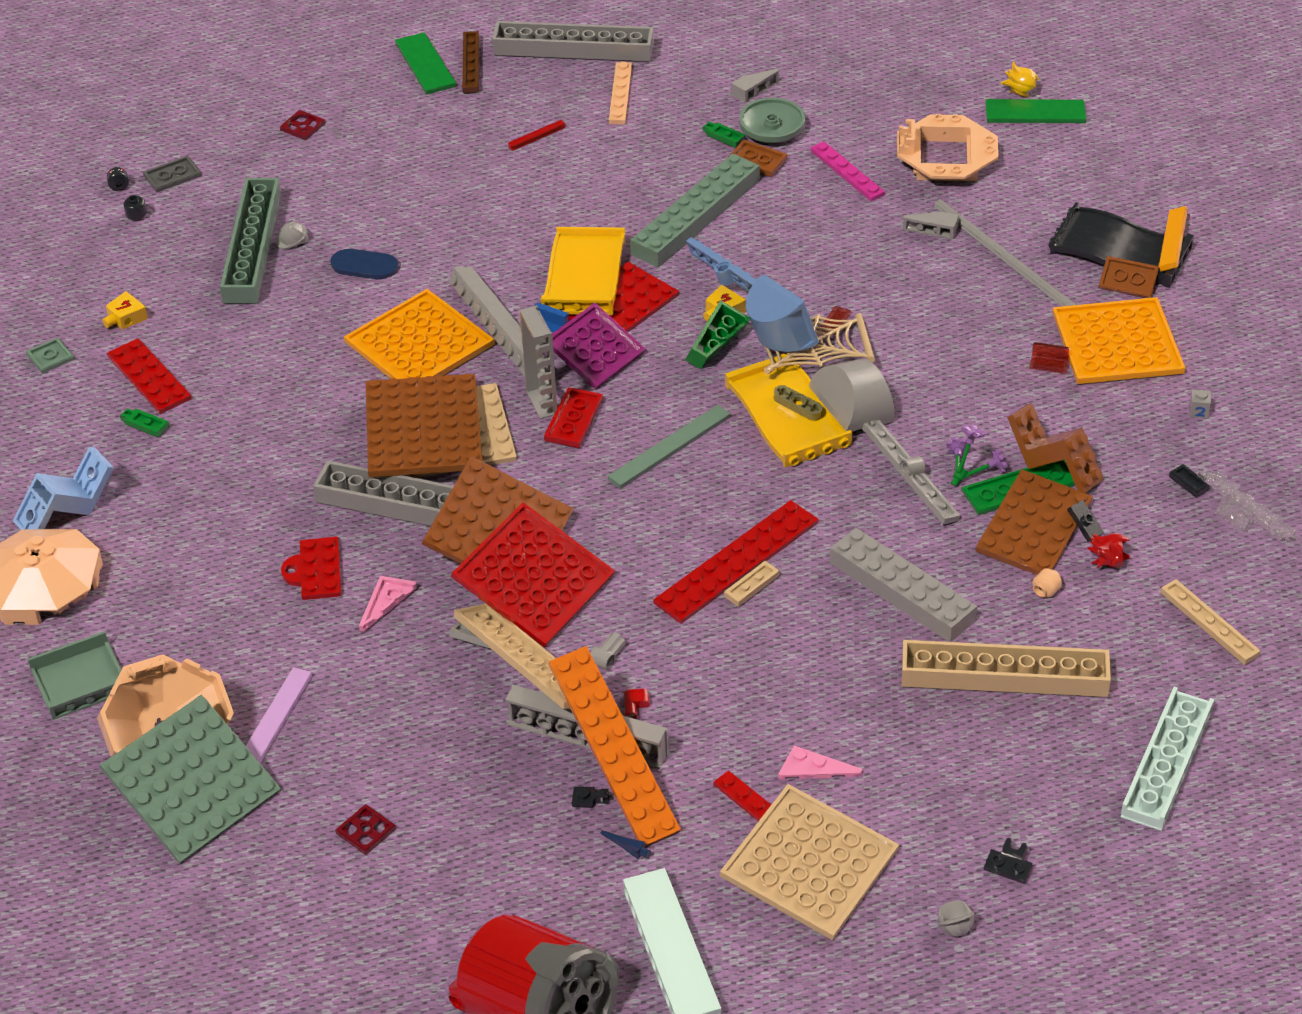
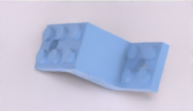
M89 446L73 478L36 473L13 522L20 530L44 529L53 511L83 515L91 514L114 467L95 447Z

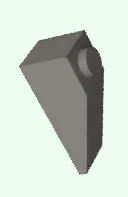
M773 69L742 76L731 83V95L747 103L779 82V70Z
M947 212L904 215L903 230L953 239L958 228L959 215Z

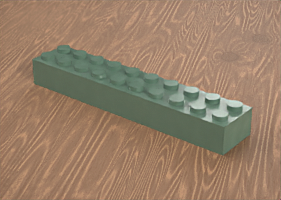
M732 153L630 240L631 255L659 268L686 244L687 239L696 236L760 180V165Z
M245 178L220 284L223 303H258L281 198L279 178Z

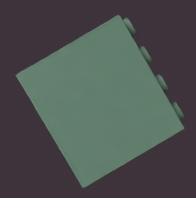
M105 631L28 658L30 670L52 720L106 701L121 672L118 661L108 643Z

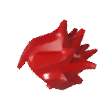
M1118 533L1103 537L1093 534L1094 538H1090L1093 547H1087V550L1098 555V558L1091 563L1098 564L1097 568L1102 565L1120 568L1123 566L1124 560L1130 559V556L1123 552V545L1126 541H1130L1129 538Z

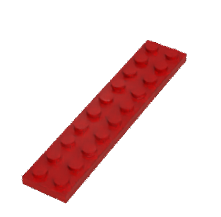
M792 500L788 501L653 599V604L680 624L684 623L761 563L768 561L817 525L819 519Z

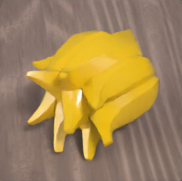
M1013 62L1012 70L1009 69V72L1005 71L1009 79L1002 81L1001 84L1009 86L1011 88L1010 93L1021 97H1029L1027 91L1036 88V79L1038 81L1040 79L1031 69L1017 67L1015 62Z

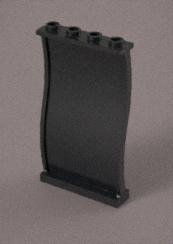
M1075 202L1073 207L1068 209L1067 217L1062 219L1060 228L1057 227L1054 238L1051 237L1048 245L1050 247V254H1054V252L1073 254L1105 265L1107 256L1159 266L1165 234L1146 229L1107 211L1079 207V203ZM1187 233L1186 237H1183L1178 267L1161 271L1159 268L1156 283H1162L1167 288L1171 287L1192 249L1194 235Z

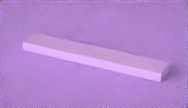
M292 668L248 741L246 747L259 763L262 762L312 678V672Z

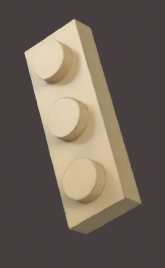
M764 561L724 591V597L739 607L779 577V570Z

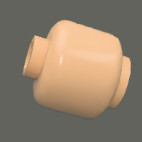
M1043 569L1033 578V591L1039 597H1052L1062 586L1060 574L1052 569Z

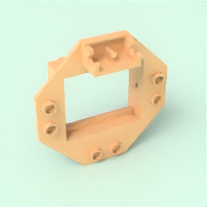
M929 115L915 123V119H906L905 123L909 126H899V131H897V157L913 167V174H916L917 180L977 181L978 171L998 160V136L964 115ZM921 141L966 142L967 164L921 163Z

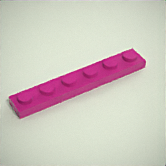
M823 141L811 147V152L871 202L885 196L883 189L826 142Z

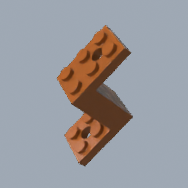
M1032 403L1024 405L1007 416L1028 469L1065 459L1075 486L1082 493H1086L1104 480L1083 427L1046 437Z

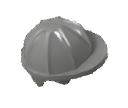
M295 221L286 223L280 229V234L276 238V245L285 250L297 248L299 244H306L309 239L306 227Z
M951 901L939 908L937 924L946 934L958 937L970 931L974 923V911H971L964 901Z

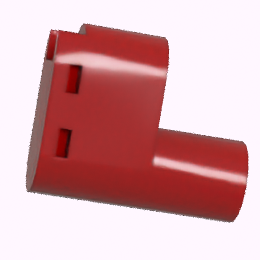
M628 689L624 691L625 716L637 719V708H648L650 706L647 689Z

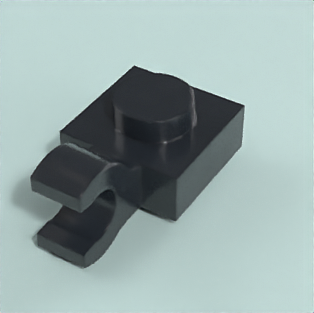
M574 786L572 807L593 808L594 803L609 804V789L602 788L595 791V787Z

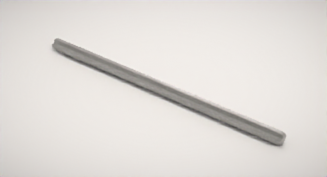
M943 200L935 201L934 207L940 212L958 214L959 227L1060 306L1076 305Z

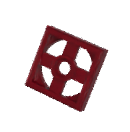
M298 110L280 126V131L307 140L326 124V121L313 114ZM300 117L306 118L304 122L296 121ZM313 121L317 122L315 127L309 126ZM293 125L296 127V129L292 130L289 128V126Z
M365 804L335 829V832L357 850L367 855L396 830V825ZM362 817H372L369 820L362 821L360 819ZM379 822H382L384 825V830L381 833L374 829ZM352 824L357 830L350 836L347 831ZM364 826H368L370 828L366 832L361 830ZM363 836H369L373 839L365 845L359 842Z

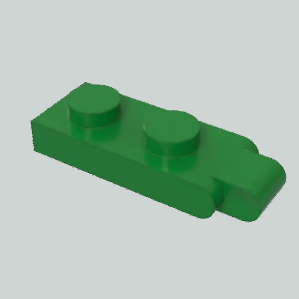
M708 122L702 127L707 136L734 148L743 140H746L745 134L718 122L715 124Z
M127 408L120 415V418L126 425L155 437H159L169 427L167 420L136 408L134 410Z

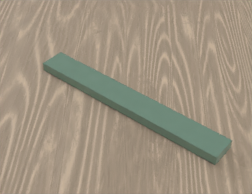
M720 405L714 406L608 475V480L619 489L624 488L731 418V413Z

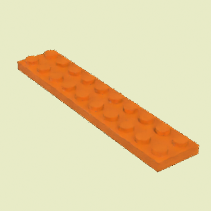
M587 646L549 661L548 665L636 839L645 841L646 847L680 832L681 829Z

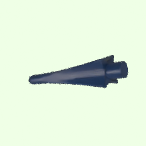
M604 830L600 832L601 835L619 845L636 859H639L641 856L648 859L651 855V851L645 848V841L622 837Z

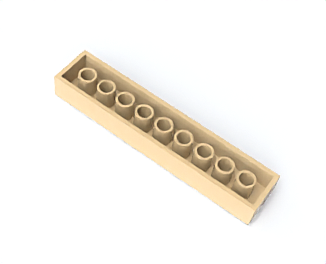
M903 640L901 687L1108 697L1111 681L1109 650Z

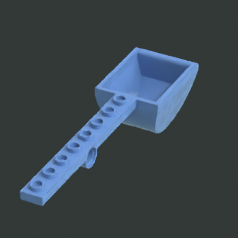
M692 237L686 240L690 252L714 269L720 285L728 286L736 283L749 292L746 299V310L757 338L763 346L776 351L792 352L805 350L819 343L803 299L764 274L758 279L753 278L748 272L742 271L739 266L733 265L730 260L724 259L719 253L713 252L710 247L704 246L701 241H697Z

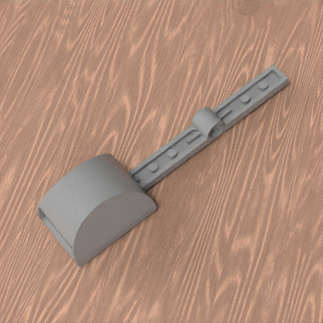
M859 359L825 366L818 370L810 380L809 387L845 431L863 429L943 525L959 521L960 514L924 473V460L920 456L911 457L883 425L893 422L895 411L889 387L879 369L871 361Z

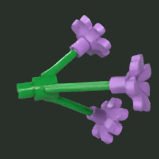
M968 425L962 426L961 430L966 433L967 439L961 438L958 441L957 437H952V442H946L948 452L954 453L956 458L955 471L950 483L955 487L964 478L966 479L987 468L997 467L1001 473L1006 472L1005 468H1008L1000 449L991 452L993 460L988 461L986 465L969 472L963 468L970 446L974 443L975 438L985 437L986 435L983 430L977 429L976 425H971V427Z

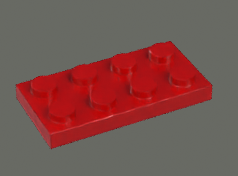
M568 387L544 434V441L580 448L603 401V394Z

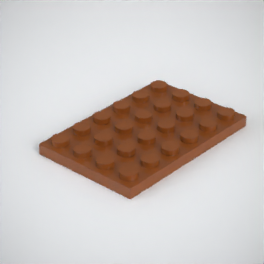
M1021 469L978 542L975 551L1036 575L1045 568L1053 570L1078 527L1067 509L1082 500L1089 507L1093 496Z

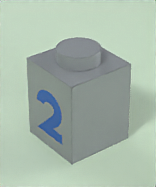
M1192 389L1189 417H1209L1211 391Z

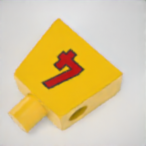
M720 285L706 299L703 317L708 322L720 300L741 313H745L746 299L727 287Z
M125 291L107 304L106 311L108 316L103 318L102 322L106 328L116 324L123 330L147 320L146 307Z

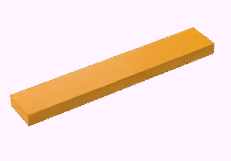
M1186 206L1169 210L1159 262L1161 271L1178 267L1188 212Z

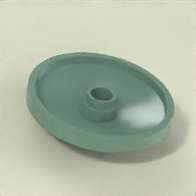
M762 98L750 102L741 110L739 124L741 130L752 139L770 143L783 142L796 137L802 132L805 126V113L799 105L790 100Z

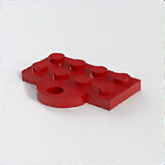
M338 536L299 540L300 554L289 557L281 566L283 580L290 585L301 586L302 600L342 596ZM289 569H295V570H296V571L293 572V573H287V572H286V571L289 570Z

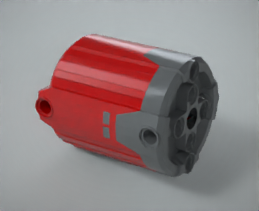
M506 914L486 922L470 938L459 961L457 978L449 985L450 995L448 998L455 1008L466 1014H611L616 999V988L619 986L617 974L619 967L615 960L606 952L530 920ZM581 995L586 997L582 1001L586 1011L575 1007L576 1001Z

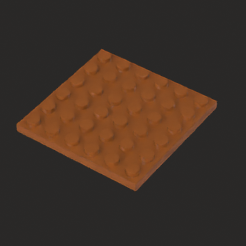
M471 456L424 537L422 545L461 564L522 502L560 530H563L574 508Z

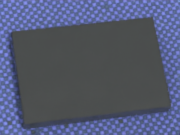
M189 156L142 172L156 193L202 176L201 171Z

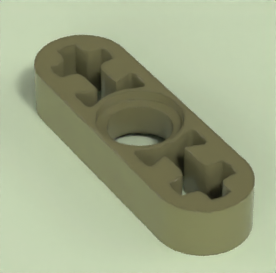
M779 385L774 389L773 398L777 403L810 420H817L821 417L822 405L817 401L785 385ZM800 400L803 404L796 405L793 401Z

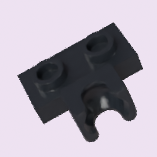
M1007 838L1002 852L990 850L984 870L1025 884L1033 863L1024 860L1028 846L1026 843H1022L1019 849H1013L1010 845L1011 838Z

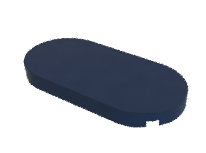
M343 249L331 257V267L336 273L342 275L382 280L390 275H395L399 268L398 261L393 255L380 252Z

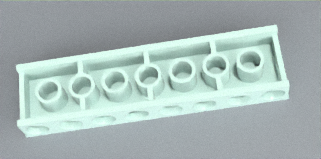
M1173 687L1123 802L1120 816L1121 818L1162 831L1211 715L1214 703L1212 698L1207 701L1177 691L1178 687Z
M665 868L623 879L624 894L670 1013L721 1014L720 1004Z

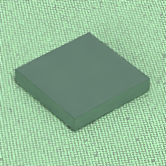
M58 337L26 351V355L42 374L75 360L74 356Z

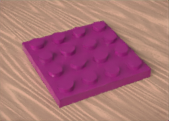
M596 303L590 305L552 334L553 352L595 390L641 356L646 349Z

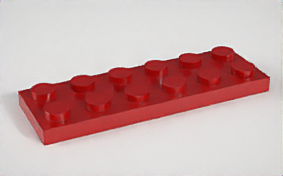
M139 338L107 352V357L159 414L192 399L191 394Z

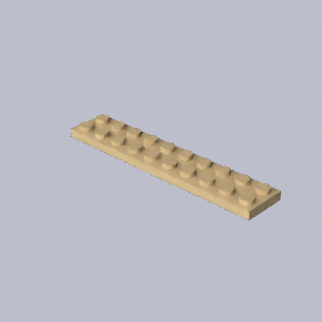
M486 603L454 610V618L563 710L570 709L548 665L549 661L556 659L553 655Z

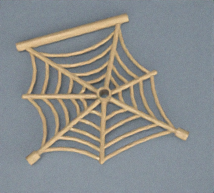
M857 313L853 320L828 319L821 317L820 314L810 318L811 321L815 320L812 322L815 330L830 331L828 333L815 331L816 334L822 335L818 337L821 345L817 344L814 347L794 351L791 354L786 352L787 356L781 359L779 351L775 350L778 357V362L775 364L769 348L765 347L771 364L764 368V373L768 375L775 368L790 365L808 364L822 367L828 361L846 357H864L873 363L875 358L862 314ZM819 319L824 320V321H829V322L846 323V324H844V325L829 324V323L820 322ZM856 322L865 353H860L856 350L848 339L849 329ZM820 324V325H824V326L838 327V328H836V329H830V328L819 327V326H817V325ZM846 328L845 340L853 351H849L839 341L838 335L840 330ZM836 333V342L841 349L831 344V335ZM827 338L829 346L823 343V339ZM825 352H830V353H827V354H823V355H821V356H819V357L817 356V355L822 354V353H825ZM835 354H846V355L834 356V357L825 359V360H823V361H820V359H822V358H824V357H827V356H831V355H835ZM793 356H810V357H795V358H792ZM795 360H815V361H816V362H790V363H784V362L795 361Z

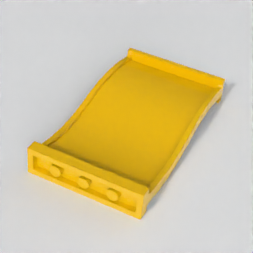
M556 227L544 295L541 296V304L567 312L568 314H580L590 305L596 303L608 315H613L623 245L626 244L625 228Z
M787 353L781 354V359L786 357ZM777 356L773 357L774 364L778 362ZM770 359L725 373L726 388L728 390L731 389L742 402L762 437L775 455L783 462L785 468L796 466L800 462L813 460L817 456L830 454L834 450L844 449L852 445V431H845L809 387L811 379L799 365L778 367L767 375L764 373V368L771 364ZM779 385H785L817 401L822 405L821 417L817 420H810L777 403L773 398L774 389ZM800 400L793 401L796 405L803 404Z

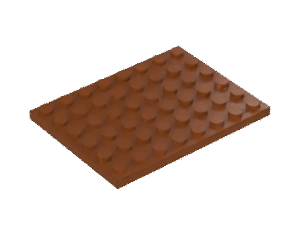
M466 373L463 375L366 381L368 477L463 471L471 456L482 461L475 374Z

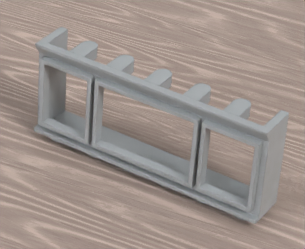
M533 306L520 310L526 393L539 418L544 419L554 416L557 410L552 332H550L540 311H538V306ZM544 352L547 353L546 357H543Z

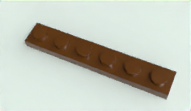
M479 31L463 32V93L479 92Z

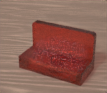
M1034 342L1029 369L1066 374L1070 348Z

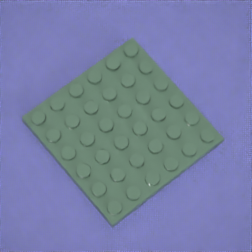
M202 694L107 759L99 767L179 864L281 790L279 785Z

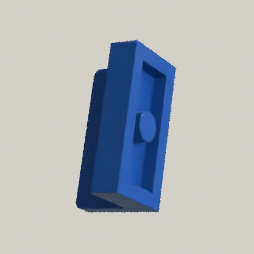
M538 302L535 306H538V311H540L552 334L569 322V314L567 312Z

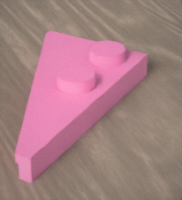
M380 576L359 624L360 631L365 632L417 588L416 581Z
M794 746L778 774V779H785V777H799V779H806L808 777L832 778L834 775L854 777L861 776L862 769Z

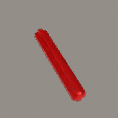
M558 120L508 142V148L514 151L565 128V122Z

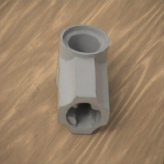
M614 632L613 634L610 633L600 647L595 646L590 653L596 665L608 671L609 669L607 668L610 664L613 665L615 656L624 647L625 639L622 638L621 634Z

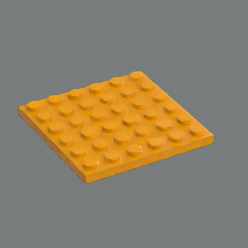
M425 289L344 336V342L390 379L443 376L495 345L494 338L429 289Z
M1158 297L1053 307L1052 314L1077 384L1185 374V365Z

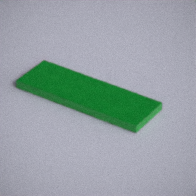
M425 32L395 39L396 46L426 95L456 87V82Z
M985 100L987 123H1086L1084 100Z
M1065 459L1031 469H1023L1070 488L1075 486ZM1021 469L963 486L961 491L978 516L998 510Z

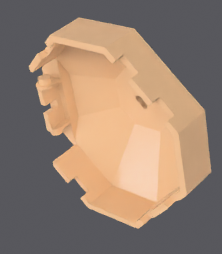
M22 529L0 543V620L5 625H13L14 622H25V625H39L42 623L39 611H52L54 615L57 613L61 614L69 608V603L75 604L85 599L91 589V585L94 590L98 587L99 573L103 566L99 548L77 529ZM32 552H36V553L39 552V555H38V556H35V555L32 556Z
M159 655L124 666L97 717L110 756L112 757L154 728L157 719H160L161 722L201 694L228 725L234 712L220 674L214 671L209 672L201 668L200 664L189 659L183 660L181 664L165 655Z

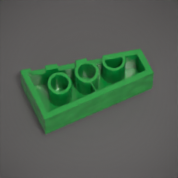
M720 300L685 360L701 369L746 328L750 318Z

